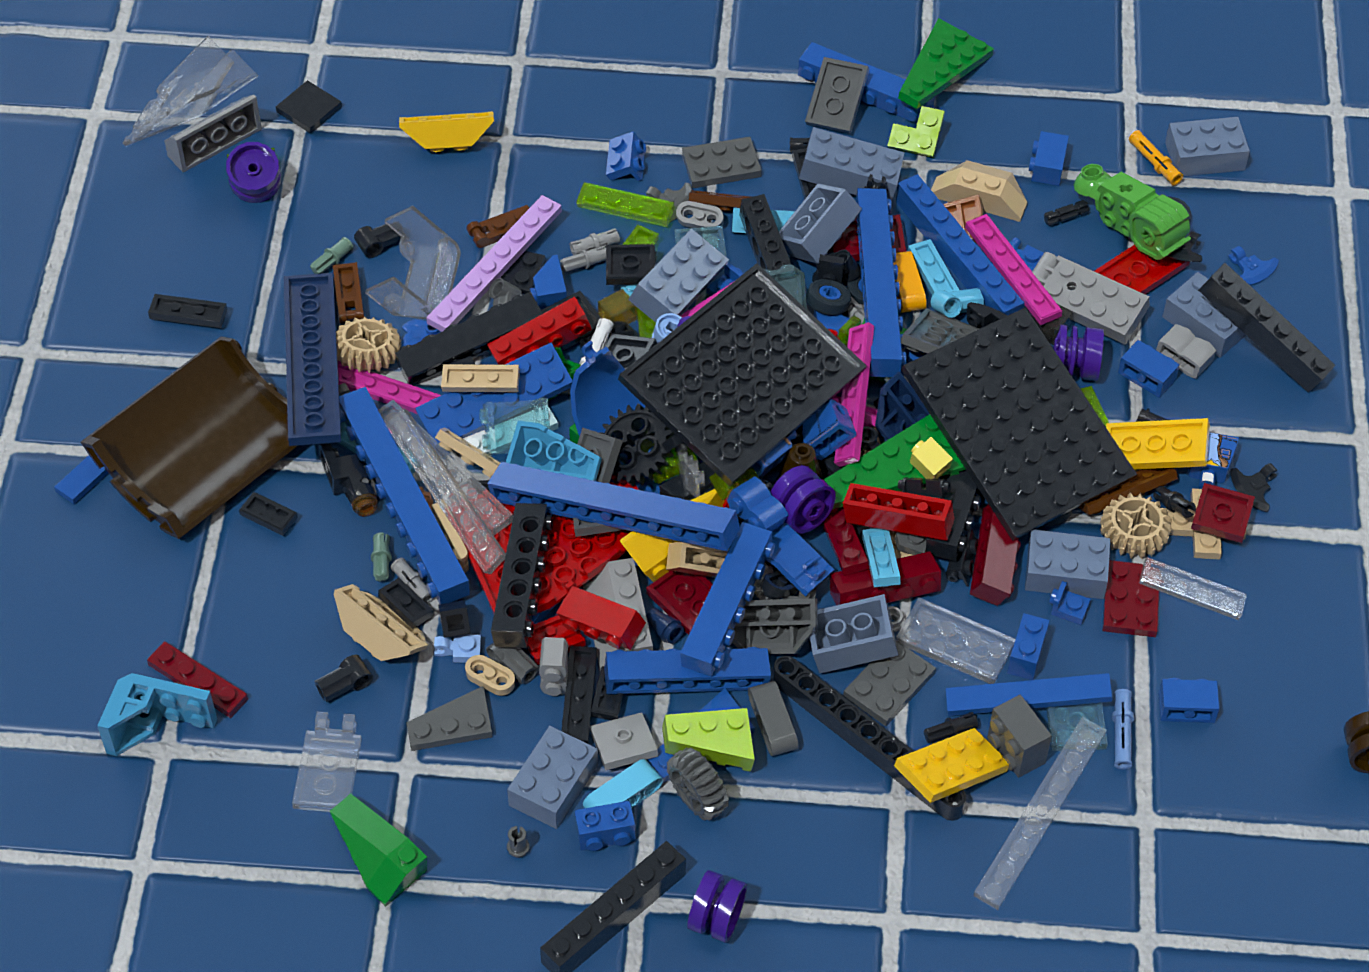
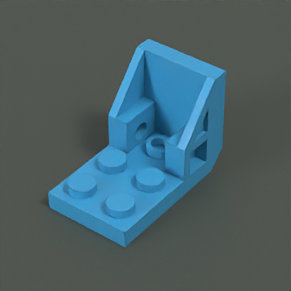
M134 673L118 679L97 725L106 754L118 756L155 735L162 717L174 722H188L199 728H214L217 716L211 692ZM142 712L150 713L146 718L140 717Z

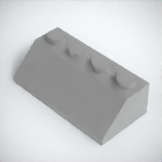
M254 94L243 97L164 140L168 157L184 173L262 130L257 98Z
M634 559L609 561L599 574L582 585L583 590L637 610L646 624L631 650L622 646L619 649L614 648L601 638L594 640V645L597 647L600 671L601 667L605 664L606 652H613L615 650L640 651L643 649L653 651Z

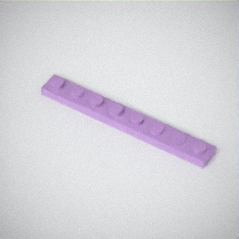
M542 195L426 317L427 324L441 332L448 326L457 324L489 290L491 283L495 279L500 278L562 212V205Z

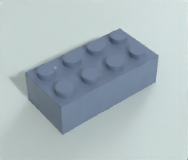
M813 127L799 179L815 184L846 189L848 193L857 195V188L867 186L870 174L873 175V181L877 183L881 182L882 176L886 177L884 189H888L887 199H891L892 202L898 184L904 152Z
M691 228L638 283L628 300L654 322H657V319L666 313L681 316L718 277L729 259Z

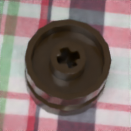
M1369 711L1350 718L1345 723L1343 729L1346 743L1349 746L1347 751L1351 767L1358 772L1369 774Z

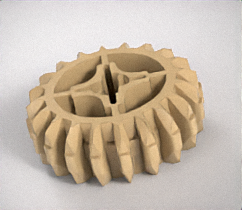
M364 316L360 320L354 318L353 322L346 321L345 325L339 326L338 331H336L337 360L341 361L342 366H348L349 370L356 368L359 373L362 370H367L369 373L371 370L380 372L381 367L388 368L389 364L395 363V353L400 350L401 339L397 329L392 327V323L385 324L384 319L377 321L375 317L366 319Z
M1129 493L1127 498L1119 495L1118 501L1112 499L1110 506H1106L1103 511V516H1101L1100 520L1101 535H1104V538H1110L1111 550L1120 549V556L1126 552L1129 553L1130 558L1134 554H1138L1142 559L1145 553L1152 557L1155 551L1160 552L1163 545H1166L1172 529L1170 525L1171 519L1170 516H1167V508H1160V501L1153 503L1151 496L1145 499L1142 498L1141 493L1137 497H1133Z

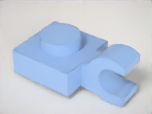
M481 635L454 636V641L442 636L435 637L434 655L453 656V662L466 663L470 657L480 655Z

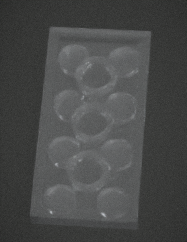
M918 598L896 637V640L905 647L989 684H995L1012 652L1016 640L922 598Z

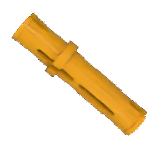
M1140 130L1134 131L1129 137V142L1146 157L1158 174H1162L1173 186L1180 183L1184 175L1172 164V160L1168 156H1164ZM1144 146H1146L1153 154H1150V153L1144 148ZM1159 161H1161L1168 169L1166 170V169L1159 163Z

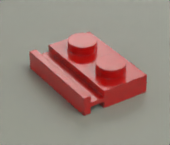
M558 615L534 624L533 637L528 638L527 648L534 657L535 663L539 665L543 638L566 639L569 653L570 646H586L585 638L582 637L580 630L577 629L576 632L567 629L562 625L563 620Z

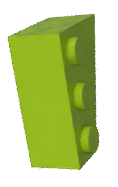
M747 708L665 715L662 725L665 753L674 755L685 748H693L695 751H699L707 760L717 762L718 765H732L751 772L755 759Z

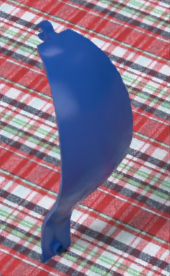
M589 341L581 348L586 362L575 370L570 389L572 416L579 436L582 428L605 433L606 429L602 424L610 425L609 416L617 418L618 409L626 413L627 405H630L634 410L637 404L645 408V405L617 380L619 374L625 370L624 367L607 347L595 352L592 348V341ZM689 447L678 453L676 449H673L670 452L674 457L666 458L665 461L668 462L669 466L662 465L660 467L661 475L654 472L653 481L645 477L644 485H641L637 480L635 484L638 490L660 494L659 485L701 464L703 461ZM786 522L772 531V542L775 543V549L771 558H766V560L774 565L805 597L835 571Z

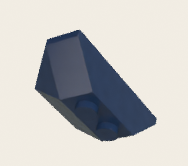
M897 372L880 390L875 426L884 438L889 440L929 415V412L901 372Z

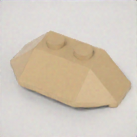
M968 160L937 176L931 189L939 200L947 202L979 195L983 212L1018 222L1021 221L1027 206V200L1013 173Z
M354 584L335 589L334 598L343 630L355 642L366 648L373 657L384 661L411 655L427 648L428 644L425 641L423 632L417 627L414 629L410 628L381 599L370 593L360 591V588Z

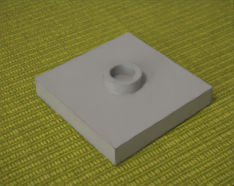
M642 712L590 726L591 735L605 770L632 764L642 759L658 757V749Z

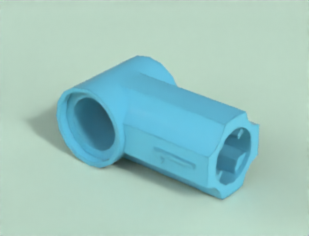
M978 288L952 292L938 290L931 297L932 308L948 318H953L959 313L967 312V304L970 302L984 305V298L981 290Z

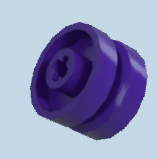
M246 142L238 145L230 152L226 161V172L229 185L239 199L249 203H261L269 200L277 193L281 185V172L278 158L270 147L259 142Z
M803 465L794 467L784 473L770 492L771 496L779 500L786 509L788 517L785 522L796 533L802 534L818 527L828 517L836 500L833 488L820 479L812 469Z
M708 870L704 874L693 899L687 929L704 934L710 928L713 939L727 943L735 930L742 912L747 893V883L732 878L724 887V876Z

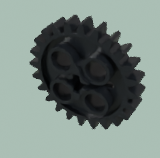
M637 404L634 410L630 405H627L626 413L618 409V417L615 418L610 415L611 424L603 423L602 426L606 431L605 433L600 432L617 439L623 438L611 479L614 482L618 481L623 486L627 482L634 487L636 480L641 485H644L645 477L653 481L654 472L661 475L660 467L662 465L669 466L665 460L666 458L674 457V455L670 451L666 453L662 443L675 434L646 406L643 408L640 404Z

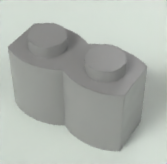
M1177 324L1159 340L1156 349L1180 364V371L1195 379L1213 362L1216 354V349L1210 342L1195 337L1191 330Z
M545 637L541 642L539 674L541 676L540 688L544 694L557 696L564 694L566 691L569 658L568 643L564 638Z

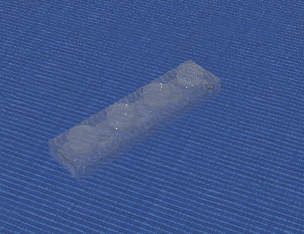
M1148 557L1144 561L1139 584L1239 620L1243 614L1247 594Z

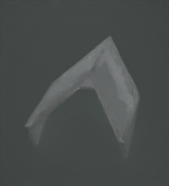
M207 36L158 86L156 92L159 95L156 99L148 102L133 125L132 133L124 139L123 144L125 146L197 119L254 80L258 75L234 50L231 49L225 54Z

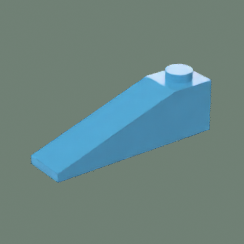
M526 421L517 422L506 463L562 473L596 481L602 458L573 443L544 425Z

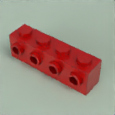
M573 297L487 345L497 365H505L549 343H552L554 348H560L592 329L585 312L577 299Z
M850 483L843 501L846 523L947 541L954 523L952 501Z

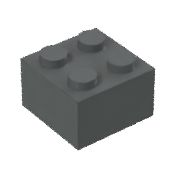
M1021 694L993 708L987 739L1009 764L1008 769L1010 771L1013 770L1019 778L1046 764L1052 735Z

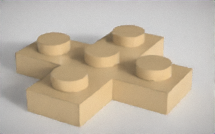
M1192 488L1191 502L1196 505L1197 509L1202 489ZM1188 509V511L1195 515V511ZM1167 510V516H1170L1171 519L1170 525L1172 529L1170 535L1193 537L1194 558L1220 560L1222 537L1191 529L1194 515L1190 518H1185L1178 512Z

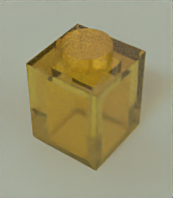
M621 289L598 301V314L601 318H606L612 322L623 321L630 324L636 321V306L628 300V294Z

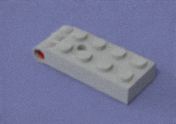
M1045 252L1032 271L1061 308L1062 316L1086 327L1101 328L1104 330V335L1125 345L1150 306L1149 296L1049 252Z

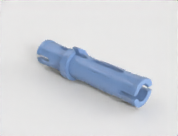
M1118 689L1114 692L1115 711L1112 713V720L1115 722L1114 766L1118 769H1129L1132 767L1131 723L1134 721V713L1131 711L1132 692L1128 689ZM1122 710H1124V723H1122ZM1122 735H1124V748H1122Z

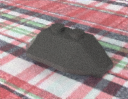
M817 599L746 601L743 620L740 624L736 623L733 629L735 635L732 643L738 649L758 647L768 648V654H797L818 626Z

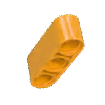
M912 252L896 253V262L893 265L898 266V276L895 282H899V296L896 298L901 299V313L925 310L926 295Z

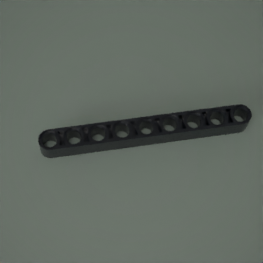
M782 656L775 661L773 681L777 683L779 690L944 819L955 821L962 817L966 803V793L964 790L930 803L894 766L898 757L914 752L911 748L796 659L790 656ZM863 736H871L873 738L867 739ZM884 752H891L893 755H887ZM953 801L956 802L957 805H951L948 802Z

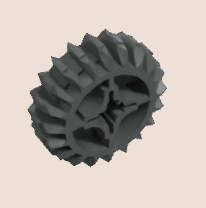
M685 748L675 753L667 762L669 780L672 782L678 796L694 812L695 816L698 815L701 819L709 821L713 817L716 818L722 814L726 807L729 806V797L726 794L727 789L723 786V781L719 778L718 772L714 770L706 757L693 748Z

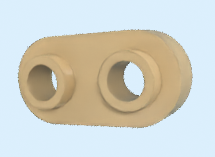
M475 655L467 660L465 671L467 678L480 687L483 686L484 689L499 696L507 695L513 691L515 676L509 668L483 655ZM478 670L483 671V673L477 674L475 672ZM500 682L506 683L505 685H498Z

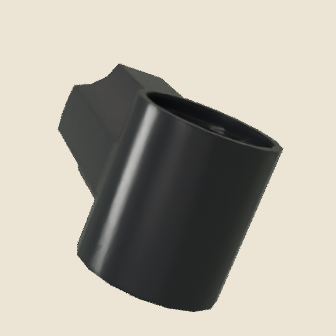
M396 219L374 229L371 226H364L356 231L354 239L365 257L374 258L382 253L384 247L406 239V232L401 221Z
M356 654L345 658L338 669L315 680V686L322 699L328 702L351 689L359 691L366 688L373 681V675L361 657Z

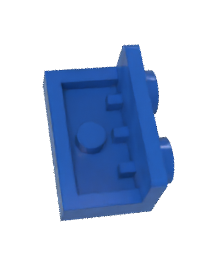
M634 131L609 141L606 176L610 180L632 174L637 181L643 178L646 144Z
M629 801L575 811L580 851H596L605 846H623L635 841V822Z

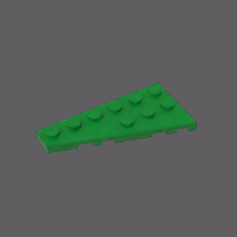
M929 414L861 456L860 461L848 464L825 478L824 481L833 488L836 494L833 509L843 507V501L850 483L894 491H901L898 489V481L903 480L904 477L922 478L923 484H926V478L910 463L912 448L919 441L926 442L930 437L953 458L950 468L941 476L948 474L950 476L957 475L959 471L966 469Z

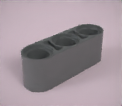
M772 681L749 687L748 696L770 756L798 750L797 736L777 683Z

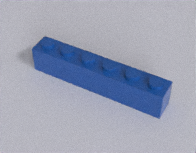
M811 42L800 57L798 76L813 82H817L824 57L868 66L870 70L861 101L905 118L908 121L918 122L921 107L915 109L898 99L899 92L906 79ZM935 97L922 106L934 108Z
M745 522L741 523L740 530L731 544L680 653L681 666L711 677L715 668L721 667L725 656L723 651L726 645L730 646L734 639L735 631L733 629L736 623L740 624L745 614V603L752 600L755 592L754 584L757 579L761 580L764 574V562L766 558H771L774 552L775 543L772 542V531Z
M725 647L723 663L720 668H715L712 677L681 666L680 653L682 650L678 649L652 651L649 649L640 651L615 650L613 652H606L604 664L607 694L722 691L724 688L727 691L748 690L749 687L768 683L771 678L768 648L748 647L746 649Z

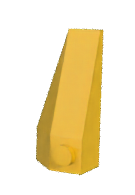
M713 489L690 501L723 507L725 500L716 489ZM634 531L620 540L640 569L653 582L670 571L666 570L669 543L679 542Z

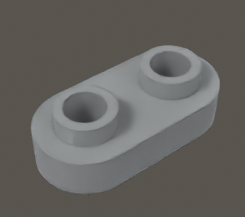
M685 201L676 210L678 222L686 227L714 232L719 230L724 223L723 213L716 206ZM687 214L693 215L691 218L685 217ZM709 219L716 220L714 223L708 222Z

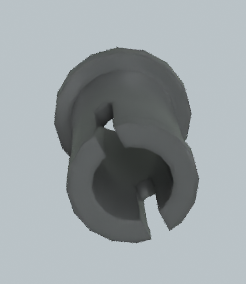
M518 826L512 827L508 832L509 842L507 850L511 856L520 858L528 853L529 842L526 839V831L523 827H520V832H518Z

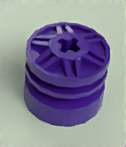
M1060 324L1059 331L1054 340V351L1064 366H1067L1071 376L1074 373L1075 367L1080 368L1081 379L1098 381L1102 361L1104 330L1086 327L1083 338H1078L1077 326H1072L1071 336L1068 337L1067 325Z

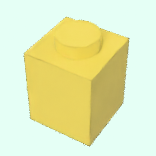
M932 437L926 442L919 441L911 450L910 463L926 479H938L950 468L953 460Z

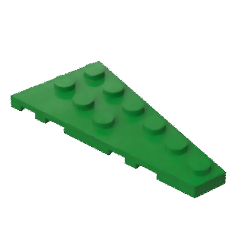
M938 18L899 92L898 99L915 109L920 108L992 57L994 48L987 45L984 41L972 37L966 31L960 30Z

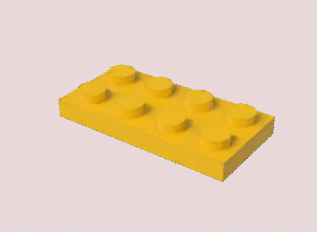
M1208 418L1106 423L1107 430L1133 469L1207 466L1210 429Z
M975 728L898 757L894 764L895 768L930 803L1005 773L1009 768V764L1001 753Z

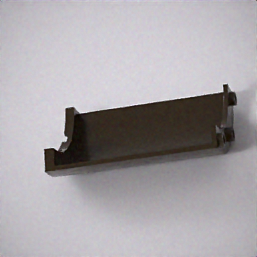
M222 336L81 441V444L99 469L104 467L113 479L110 483L126 501L148 521L152 522L155 519L161 524L159 527L162 531L178 539L298 446H289L287 399L278 393L272 383H267L242 353L241 345L235 339Z

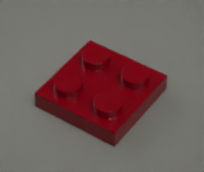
M1204 483L1191 529L1242 543L1255 496Z

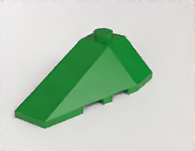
M351 793L330 810V815L348 847L351 858L362 876L365 887L385 907L427 871V856L408 837Z

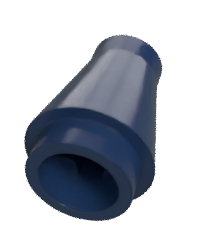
M653 608L647 613V621L663 642L674 644L680 640L684 633L681 621L659 611L657 608Z

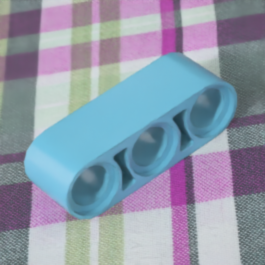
M642 759L590 793L585 798L583 807L590 808L629 801L631 808L654 794L661 787L664 780L646 759Z

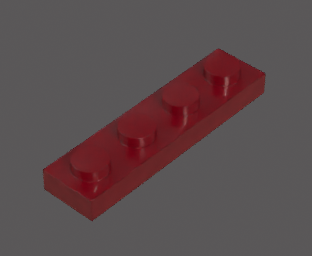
M840 507L831 510L828 517L822 522V526L843 575L869 569L868 559L853 525L846 523L844 508Z
M165 641L147 659L150 667L173 682L210 691L214 708L229 718H232L248 700L247 693Z

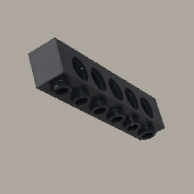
M765 194L741 199L739 216L757 264L808 310Z
M516 503L491 627L495 647L527 648L528 638L533 637L534 623L532 617L537 615L538 611L536 595L540 594L542 589L540 573L545 572L546 559L544 552L549 550L550 544L548 530L552 531L553 515H549L547 504Z

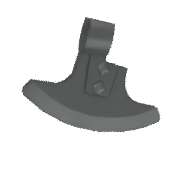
M685 183L680 190L667 188L664 193L650 186L646 192L645 200L650 204H658L666 210L662 221L664 224H668L677 218V207L682 202L689 201V193L692 190L691 184Z

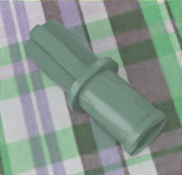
M343 237L333 247L326 248L324 254L310 265L313 273L322 274L332 265L339 264L340 259L353 250L352 242L348 238Z
M383 532L376 533L373 536V552L371 554L373 576L379 582L388 579L389 562L392 559V555L389 552L390 536L386 534L384 540Z

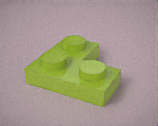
M921 106L916 128L893 123L888 148L934 158L945 111Z

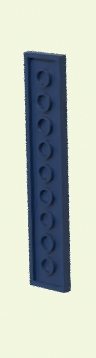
M333 273L284 276L289 446L341 442Z

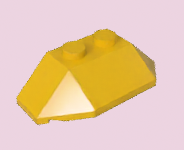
M482 112L399 117V128L424 149H430L432 152H440L444 148L454 147V150H466L468 146H473L494 122V113Z

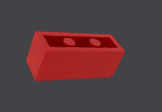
M574 586L570 588L556 612L563 620L562 625L573 632H576L577 629L581 630L586 636L594 640H598V638L604 639L607 644L617 649L622 646L631 650L646 624L637 610Z

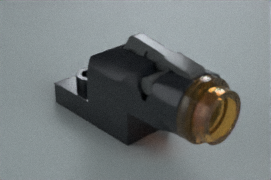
M331 443L319 444V458L333 495L344 493L351 503L353 511L359 516L365 517L373 514L377 509L374 479H369L362 461H360L357 455L339 457L337 448H332Z

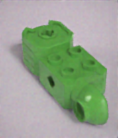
M1098 164L1084 166L1081 169V173L1076 177L1073 185L1074 190L1080 195L1095 199L1096 210L1099 212L1103 223L1131 238L1137 249L1148 256L1161 260L1191 240L1190 236L1185 238L1190 232L1189 220H1184L1189 216L1185 207L1163 194H1156L1154 188L1123 172H1119L1111 177Z

